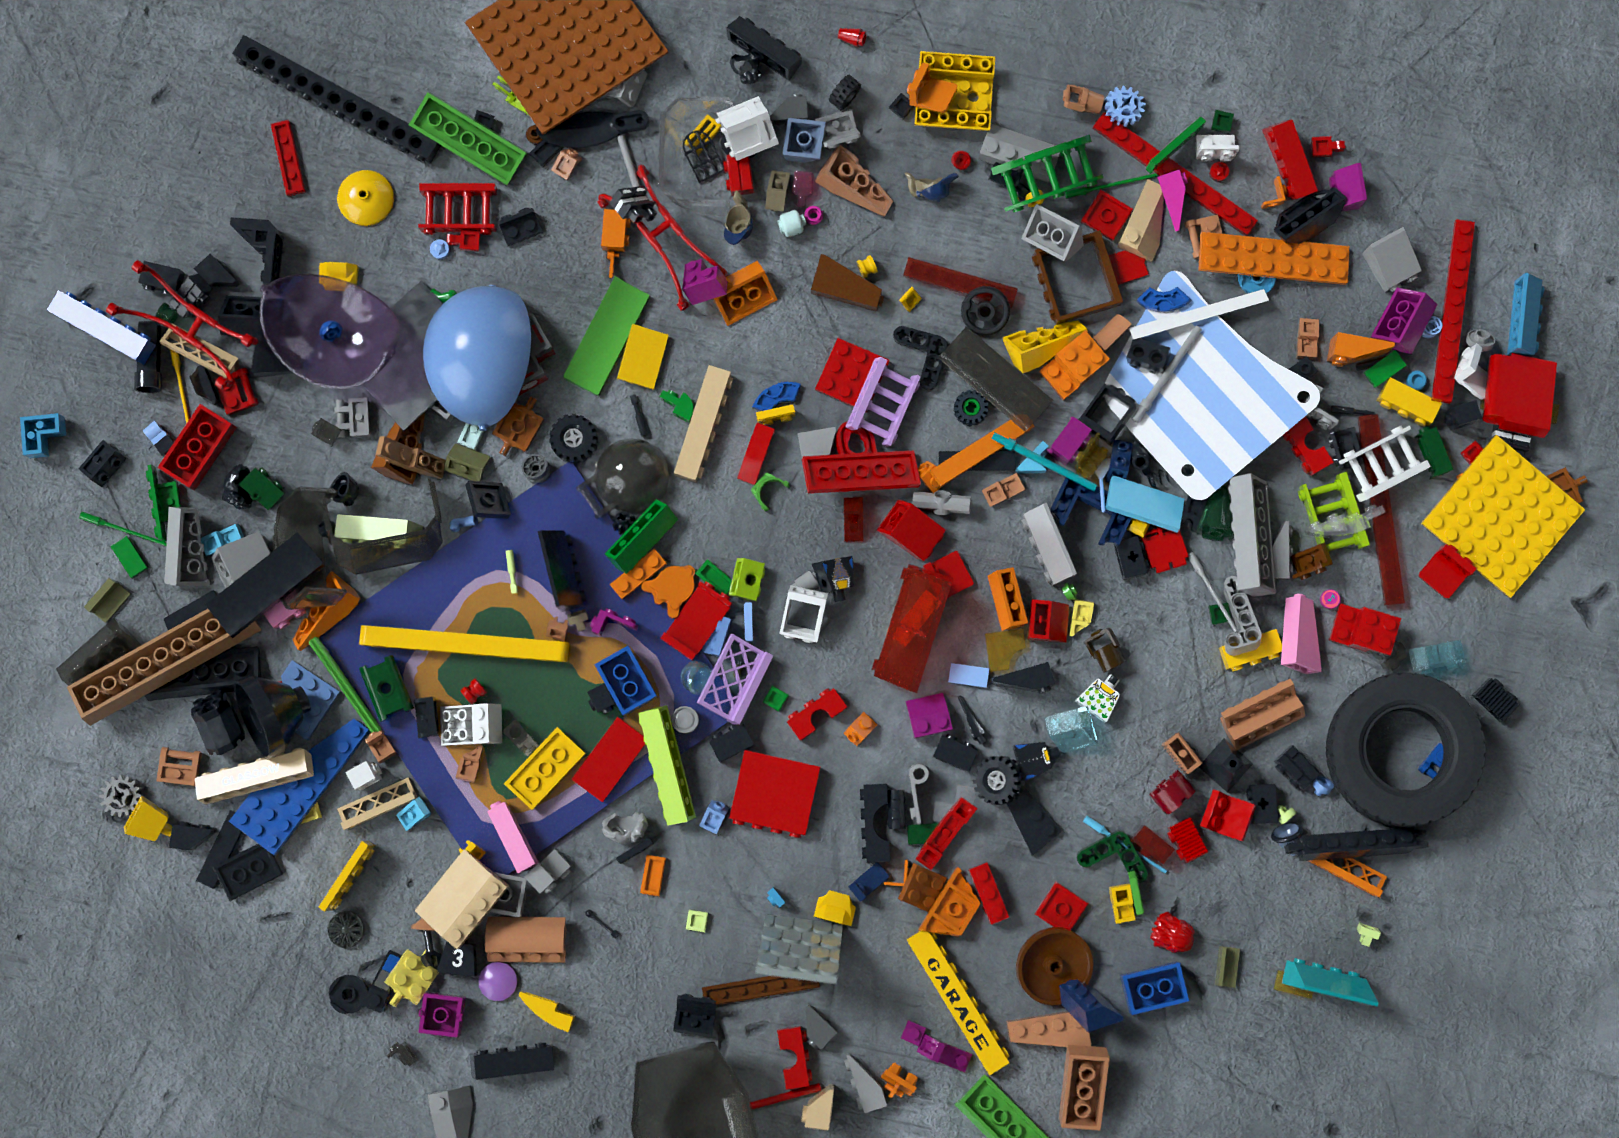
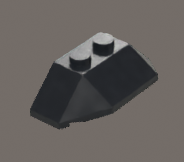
M1336 187L1306 195L1279 214L1274 232L1285 243L1301 244L1308 242L1336 222L1347 202V197Z

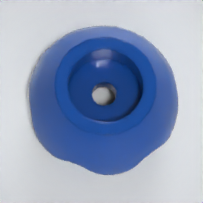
M326 321L320 328V337L324 341L332 342L335 338L341 336L343 328L336 321Z

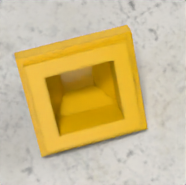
M911 287L903 294L899 301L910 312L922 298Z

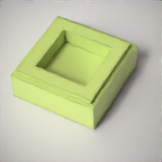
M689 910L686 929L705 932L708 913Z

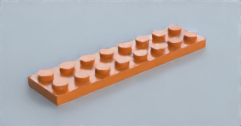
M1210 232L1200 233L1198 271L1341 285L1348 283L1349 246L1303 242L1301 244L1285 243L1281 239Z

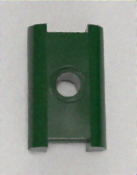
M393 655L384 657L385 662L370 668L367 665L359 668L380 722L389 720L388 715L403 709L406 712L414 709ZM386 683L391 685V691L388 694L382 692V687Z

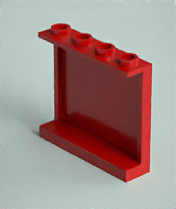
M744 750L729 818L733 819L734 824L744 826L745 822L752 823V828L763 830L764 826L770 827V832L782 834L783 830L790 832L789 836L801 838V835H806L820 767Z

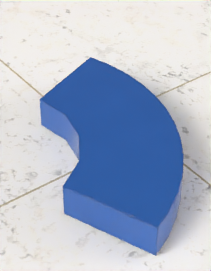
M1150 287L1137 299V303L1156 312L1175 311L1191 302V299L1178 287L1166 292L1156 291Z
M781 382L766 388L757 397L752 408L765 411L774 409L780 403H795L801 384Z

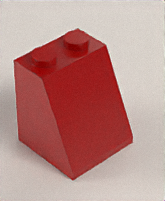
M897 500L876 531L916 559L925 561V559L931 556L935 545L943 539V534L946 530L912 503Z

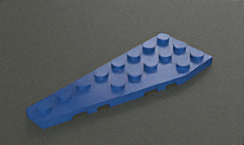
M352 719L307 751L312 757L314 776L250 793L229 822L276 856L369 734L370 730L357 720Z

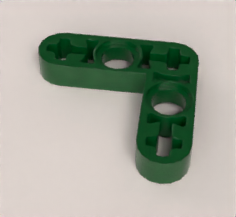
M1117 830L1077 853L1079 865L1090 867L1117 852L1127 872L1135 871L1132 866L1136 864L1139 871H1144L1141 878L1137 876L1138 883L1144 882L1147 878L1148 873L1128 835L1122 830ZM1116 836H1124L1123 842L1125 846L1129 844L1130 847H1126L1120 852L1119 849H1122V846L1119 842L1115 843L1117 840ZM1106 844L1108 851L1105 854H1100L1097 851L1098 845ZM1094 848L1095 854L1098 856L1096 859L1092 855L1087 863L1085 860H1080L1083 853L1090 855L1092 853L1090 849ZM1128 851L1135 854L1134 860L1130 862L1124 860V854Z

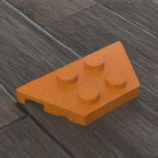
M959 867L953 871L918 930L958 937L963 934L981 903L977 896L973 894L970 884L966 883Z

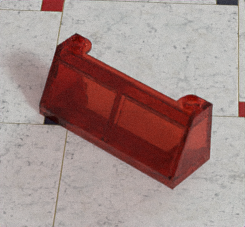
M909 564L908 568H903L900 579H903V584L879 660H874L871 670L875 671V677L917 693L953 577Z

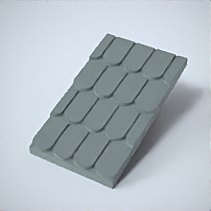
M766 914L756 974L836 984L843 924Z

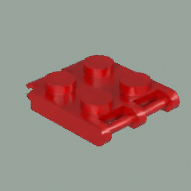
M1157 526L1156 529L1147 531L1144 538L1141 537L1151 569L1155 568L1157 574L1170 570L1169 563L1172 564L1173 569L1187 565L1185 558L1189 556L1180 529L1178 532L1170 530L1163 533L1162 531L1167 529ZM1158 533L1157 535L1146 538L1147 535Z

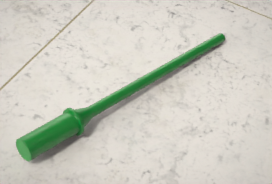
M1157 173L1087 188L1083 186L1082 188L1065 191V198L1085 196L1091 191L1157 177Z
M85 512L80 513L79 519L97 524V526L105 525L167 546V542H162L158 539L108 523L102 517Z

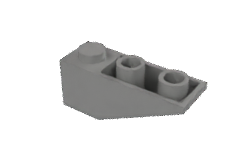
M1285 521L1281 525L1272 543L1275 580H1288L1293 572L1292 564H1289V557L1292 556V545H1289V538L1292 537V526H1289V521Z
M847 1054V1059L844 1062L847 1071H852L853 1078L850 1081L853 1091L857 1090L859 1097L856 1098L859 1110L863 1109L864 1113L886 1107L887 1103L881 1085L850 1054Z

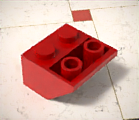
M1032 599L1030 604L1028 640L1066 643L1069 604Z

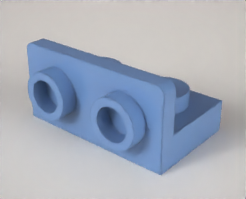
M723 617L722 620L718 621L716 629L703 646L702 651L704 653L717 657L720 656L732 622L731 619Z

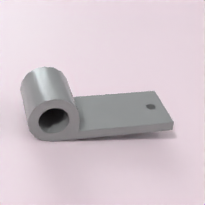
M921 763L913 764L909 770L914 808H910L912 820L916 817L917 824L921 823L915 784L925 782L929 776L927 767Z

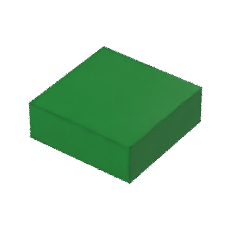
M771 686L763 703L780 712L789 695Z

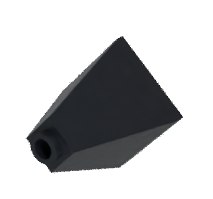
M257 335L256 338L259 342L254 347L250 378L298 373V370L302 371L304 360L300 359V355L261 335Z
M1223 738L1204 759L1199 768L1228 793L1253 763Z

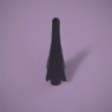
M958 696L973 740L977 739L979 745L985 743L984 735L986 732L971 713L963 697Z

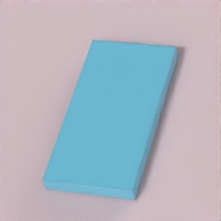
M1113 475L1110 479L1105 509L1178 532L1185 499Z

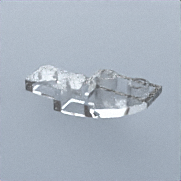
M1372 505L1364 509L1366 513L1359 515L1356 512L1347 516L1348 520H1346L1344 514L1338 516L1335 513L1326 517L1327 521L1323 523L1316 521L1308 525L1309 529L1305 533L1306 535L1324 538L1356 534L1369 529L1371 526L1368 520L1385 513L1383 506L1376 507V505Z

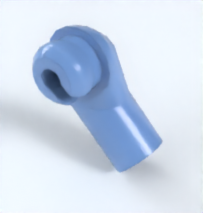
M469 516L452 519L449 523L450 530L452 532H459L460 528L477 525L478 517Z

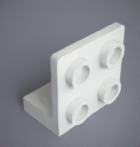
M1235 135L1196 136V159H1201L1203 162H1210L1213 159L1229 162L1235 158L1239 151V145H1235Z

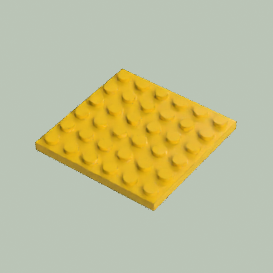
M1495 435L1421 524L1444 544H1451L1459 551L1458 554L1463 558H1469L1474 563L1473 566L1477 568L1476 571L1508 598H1511L1585 509L1499 436Z

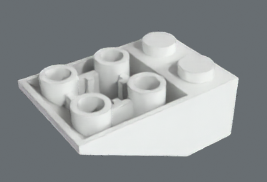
M501 704L440 707L441 746L502 743Z

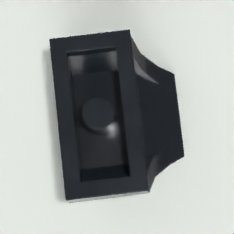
M202 365L197 366L195 372L189 377L196 395L201 396L203 400L213 405L220 403L208 369Z

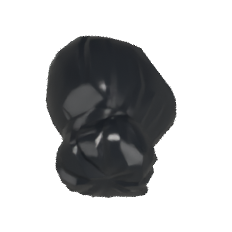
M735 54L731 57L730 66L736 74L740 75L741 83L754 84L762 78V74L758 70L759 56Z

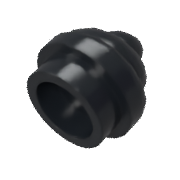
M1020 182L1015 187L1019 201H1025L1027 194L1031 191Z
M326 519L317 526L320 536L335 538L336 524L334 521Z

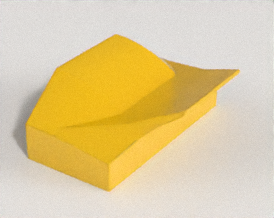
M343 262L320 263L319 283L323 284L325 290L346 291L351 285H358L359 266Z
M829 890L823 897H818L814 917L851 926L856 907L852 904L849 895Z

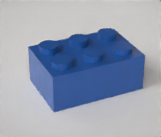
M629 646L594 664L623 716L658 698Z
M1176 961L1120 975L1128 1011L1131 1015L1189 1001L1180 962Z

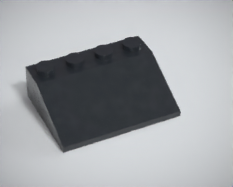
M564 530L537 531L555 606L561 612L584 607L583 602L586 601L584 590L580 591L579 583H582L580 572L575 570L574 565L577 564L575 553L571 554L570 546H573L570 534L567 535Z

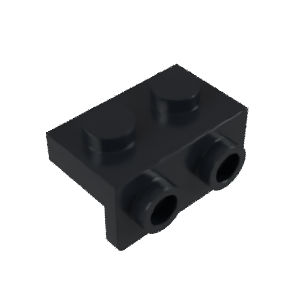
M1351 427L1337 432H1330L1331 437L1328 440L1331 449L1334 448L1336 455L1333 456L1336 467L1339 466L1341 470L1352 468L1349 461L1341 465L1339 461L1345 458L1343 454L1354 450L1355 453L1361 450L1356 428ZM1363 454L1356 457L1359 465L1365 464Z

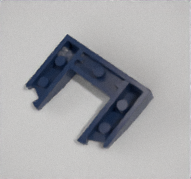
M1065 477L1050 508V512L1056 515L1060 520L1059 525L1063 527L1076 499L1102 511L1100 487L1097 486L1095 491H1092ZM1104 490L1105 506L1108 496V491ZM1105 509L1104 513L1111 516L1098 545L1104 546L1105 543H1115L1116 546H1119L1132 518Z

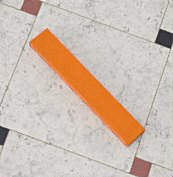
M1023 411L930 470V473L938 485L942 487L1004 448V445L991 439L994 432L1007 439L1010 437L1016 440L1034 429L1035 426Z

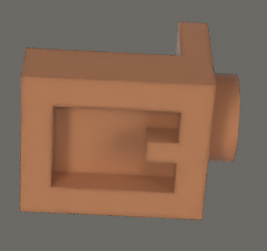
M573 149L562 150L551 171L568 180L577 163L581 162L582 158Z

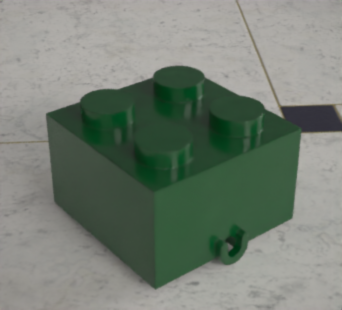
M255 467L239 485L251 495L253 500H257L269 511L285 494L283 491L285 487L277 480L273 482L269 478L271 474L263 467L260 469Z

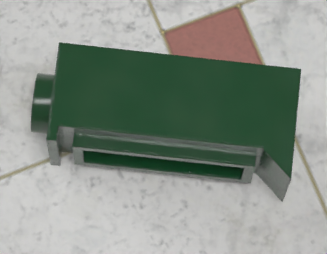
M1430 426L1418 430L1419 434L1414 437H1418L1417 443L1423 458L1431 466L1428 468L1429 472H1432L1429 480L1454 470L1437 427L1430 429Z

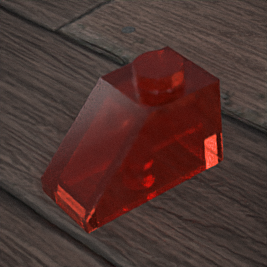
M844 497V542H862L863 497Z

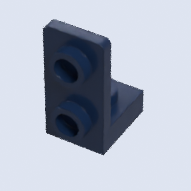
M1114 440L1105 482L1110 483L1113 475L1123 479L1127 478L1132 443Z
M876 862L851 883L848 888L861 902L888 879L889 875Z

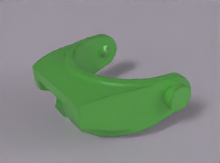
M767 472L751 489L752 494L765 512L769 508L760 498L763 487L770 482H779L787 488L790 487L786 480L783 481Z

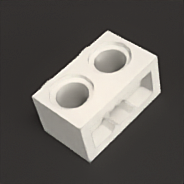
M365 761L346 772L355 790H363L382 779L380 776L382 771L378 764Z

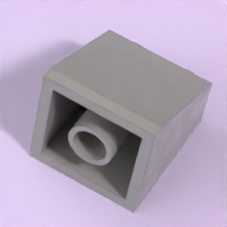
M1404 227L1370 244L1362 253L1384 293L1389 290L1394 292L1396 288H1401V284L1405 281L1408 283L1413 282L1422 271Z
M260 531L216 549L211 560L225 588L270 554L267 548L268 542L265 536L261 535Z

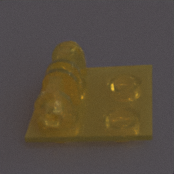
M1099 432L1095 437L1090 438L1086 444L1087 448L1084 452L1080 451L1075 459L1077 461L1075 465L1076 474H1081V477L1085 479L1092 477L1098 466L1101 465V462L1108 455L1107 448L1103 446L1101 448L1098 447Z

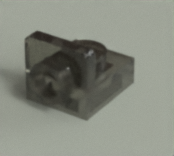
M320 418L313 425L311 434L317 439L333 446L342 430Z
M405 1042L401 1044L395 1043L388 1049L390 1053L386 1055L388 1058H391L399 1052L400 1055L398 1057L405 1066L408 1064L409 1067L419 1061Z

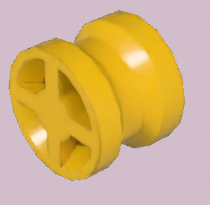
M871 255L867 256L864 260L856 261L863 278L868 277L870 273L875 274L878 272Z

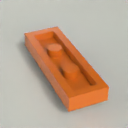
M654 548L627 574L623 573L610 586L623 600L667 563Z

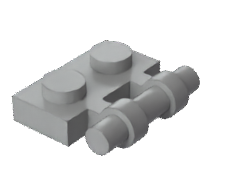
M367 397L348 399L349 406H344V400H336L335 414H337V424H335V429L338 431V438H345L346 430H350V437L370 436L369 399ZM349 413V423H345L344 414Z

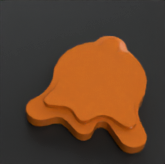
M690 565L667 567L655 579L644 581L641 588L644 592L653 595L656 605L665 602L667 604L668 616L675 619L679 614L680 605L691 596L694 590L693 576L695 569Z

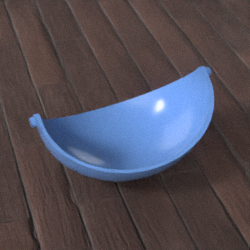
M495 285L466 289L452 296L441 305L432 317L426 331L423 360L426 377L432 392L451 415L465 423L478 426L480 431H487V427L496 424L509 412L520 393L526 376L531 348V328L528 312L521 297L512 290L496 287Z

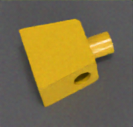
M141 796L124 826V832L127 835L156 841L160 833L170 837L172 825L166 823L169 817L165 810Z

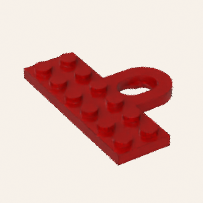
M847 422L840 425L835 436L837 455L803 456L802 458L808 494L918 488L921 485L914 450L877 452L873 432L862 427L857 430H850L845 427ZM856 433L864 442V452L854 453L849 449L848 442L851 434Z

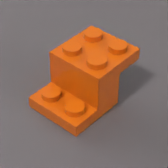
M1085 330L1060 350L1052 361L1039 370V373L1061 399L1065 400L1092 378L1094 373L1105 365L1110 358Z

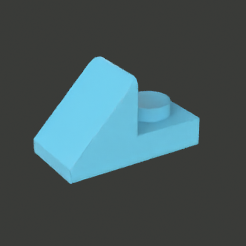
M1042 441L1033 452L1045 457L1048 453L1046 451L1048 445ZM1028 457L1016 469L1018 474L1045 473L1047 471L1041 464Z
M418 797L396 814L405 830L408 831L429 817L431 812L424 801Z

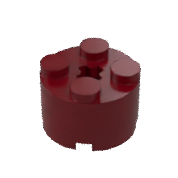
M1178 769L1169 776V779L1162 780L1156 786L1157 788L1149 793L1154 802L1166 815L1178 809L1186 799L1188 800L1196 792L1194 787Z

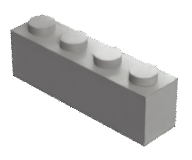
M169 507L165 584L175 586H210V581L207 579L206 570H208L207 563L204 562L203 551H205L204 544L201 543L200 538L202 532L198 509Z

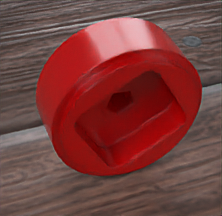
M959 150L952 155L951 162L955 168L964 170L969 167L971 157L967 152Z
M1215 162L1210 168V177L1217 182L1225 180L1229 174L1227 164Z

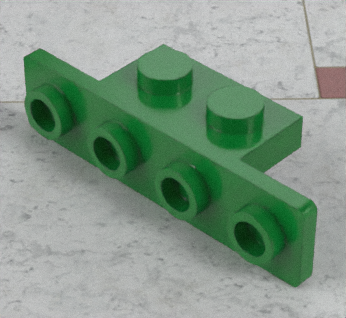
M151 464L147 465L146 478L150 482L151 487L148 491L149 498L153 500L154 508H151L153 519L156 520L154 533L156 538L165 542L167 541L165 523L168 522L169 507H181L178 482L159 484L156 467Z

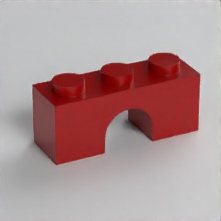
M1305 416L1282 436L1286 441L1289 440L1292 445L1291 450L1295 457L1300 458L1302 462L1301 467L1304 472L1312 476L1334 462L1324 446L1317 450H1311L1305 445V436L1314 430Z
M829 688L825 689L819 694L821 697L818 700L814 701L811 699L803 705L805 707L804 710L801 712L796 710L788 716L790 720L787 723L800 741L816 731L811 723V716L814 712L819 710L825 711L832 719L847 708L834 688L832 690Z
M985 862L968 869L989 923L992 925L1009 918L988 863Z
M801 1026L777 1029L780 1050L790 1049L797 1056V1062L794 1066L783 1068L786 1090L809 1086V1081H813L811 1069H807L806 1061H810L808 1049L804 1050L803 1042L807 1041L805 1030H801Z

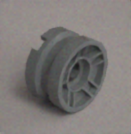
M532 454L526 457L522 463V472L532 484L544 483L549 479L551 466L542 455Z

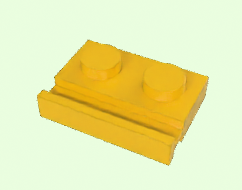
M788 405L756 412L757 422L768 426L777 420H781V422L790 421L792 417H795L794 406Z

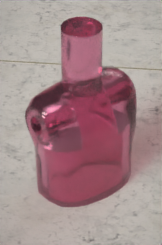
M794 172L792 193L798 195V207H805L806 196L813 194L814 173Z

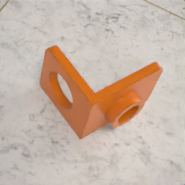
M1277 176L1274 180L1278 199L1263 202L1261 209L1283 205L1285 202L1286 187L1284 184L1282 185L1280 176Z
M908 860L904 861L903 883L884 882V885L904 886L911 868H908Z

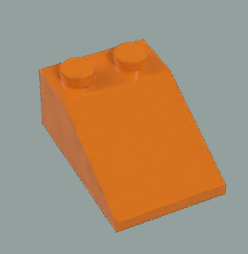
M1338 332L1330 340L1327 362H1331L1333 366L1343 367V365L1384 355L1395 346V342Z

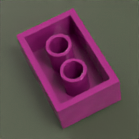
M1396 288L1371 338L1395 342V346L1391 350L1412 354L1438 304L1426 293Z

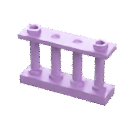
M878 357L875 358L845 427L850 430H857L862 427L884 438L882 445L886 447L894 444L898 437V434H896L913 393L920 386L919 379L921 376L915 375L908 379L888 369L886 366L887 360ZM880 376H887L907 386L903 397L880 386L878 383ZM873 393H879L899 403L896 413L894 414L872 403L870 399ZM870 410L891 420L888 431L865 421L863 417L865 411Z

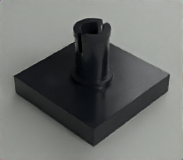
M468 481L465 484L474 517L508 519L511 516L502 483Z

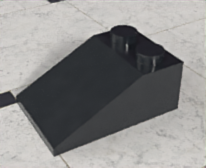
M1049 662L993 677L990 680V683L993 685L1031 692L1038 691L1039 694L1052 690L1051 687L1055 685Z

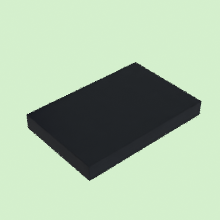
M256 844L213 866L229 901L283 875L275 856L260 844Z

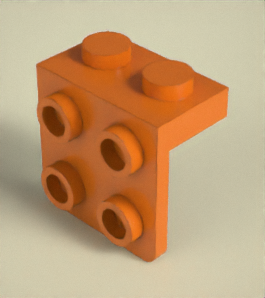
M922 63L919 70L915 71L913 82L908 85L907 94H909L910 105L945 113L958 87L955 83L930 78L929 64Z

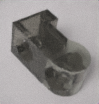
M517 719L503 730L506 736L526 756L530 755L539 746Z

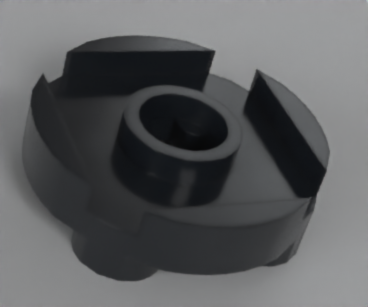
M346 974L338 977L329 988L330 1004L339 1013H355L364 1007L362 1004L369 989L363 979L356 975ZM351 989L353 991V998L345 999L346 994L344 991Z

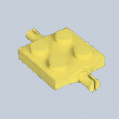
M406 950L384 982L396 993L389 1003L397 1007L400 1000L404 998L417 1005L438 975L437 970L432 966L425 967L421 961V956Z

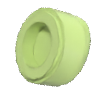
M1283 805L1277 806V810L1281 815L1278 821L1281 824H1285L1296 814L1293 807L1287 810Z

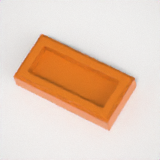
M646 856L640 893L660 896L666 862L665 857Z

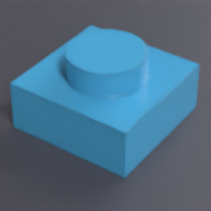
M774 887L767 892L769 894L767 899L774 907L778 905L780 908L786 903Z

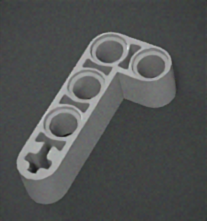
M1230 576L1225 580L1223 590L1238 629L1237 633L1232 632L1225 639V651L1232 656L1257 649L1260 646L1262 637L1246 593L1239 591L1236 586V576ZM1240 602L1243 604V606L1238 607L1235 605V603ZM1247 619L1250 623L1245 624L1241 620ZM1254 636L1257 638V640L1251 641L1248 639V637ZM1236 642L1238 646H1231L1229 643Z

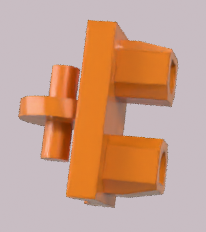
M893 1063L880 1077L887 1082L884 1088L890 1091L888 1097L892 1098L896 1094L901 1098L904 1093L911 1096L917 1088L915 1085L918 1077L908 1073L906 1078L902 1079L898 1076L902 1067L896 1063Z

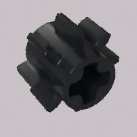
M619 512L616 517H613L614 523L612 526L614 531L618 530L619 535H623L636 521L635 516H630L629 512Z

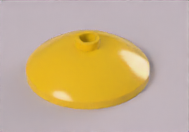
M361 170L350 174L341 183L337 194V202L341 213L347 220L356 225L371 226L381 222L389 215L394 203V193L390 183L383 175L371 170ZM366 192L365 197H360V194Z

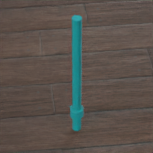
M994 432L991 438L1004 445V448L1010 451L1014 450L1092 491H1095L1097 484L1015 443L1016 440L1010 437L1007 439Z

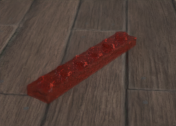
M908 257L903 277L965 295L981 286L994 287L1006 296L1010 308L1013 307L1018 288ZM981 293L975 297L991 301L993 294Z

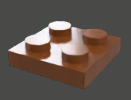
M913 863L898 899L929 912L943 888L946 877Z

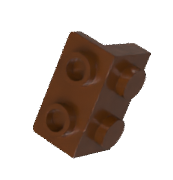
M1325 543L1291 556L1297 574L1292 575V578L1300 577L1301 580L1312 577V572L1319 574L1327 571L1326 567L1332 565L1333 562Z

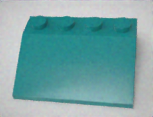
M1294 958V962L1286 961L1282 984L1378 1007V1001L1367 979L1360 978V973L1348 971L1347 975L1342 973V969L1330 967V970L1323 969L1324 965L1313 962L1312 966L1305 965V960Z

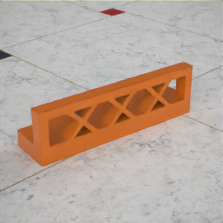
M1343 858L1346 865L1344 867L1334 865L1333 859H1329L1330 862L1327 861L1328 859L1308 861L1374 897H1380L1383 892L1381 888L1387 876L1353 858ZM1356 865L1361 867L1363 875L1357 877L1351 874L1349 867ZM1376 875L1381 878L1377 887L1368 882L1367 876Z

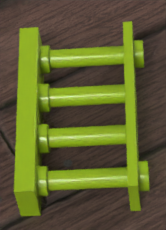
M1347 472L1338 474L1336 480L1330 484L1309 490L1306 484L1299 487L1298 496L1300 501L1304 502L1317 545L1325 543L1322 533L1346 526L1352 527L1354 533L1352 537L1326 544L1328 552L1353 544L1357 545L1358 549L1370 545ZM1336 489L1340 491L1342 496L1340 501L1316 508L1313 507L1311 497ZM1340 508L1346 509L1348 515L1346 519L1322 526L1319 525L1316 515Z

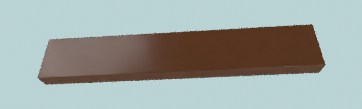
M771 975L702 987L703 997H710L716 1001V1005L819 988L820 983L818 981Z

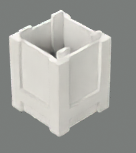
M759 96L717 113L718 118L715 120L717 124H721V131L724 133L727 141L724 145L726 148L729 147L732 152L729 154L731 157L735 156L737 161L779 144L768 111Z

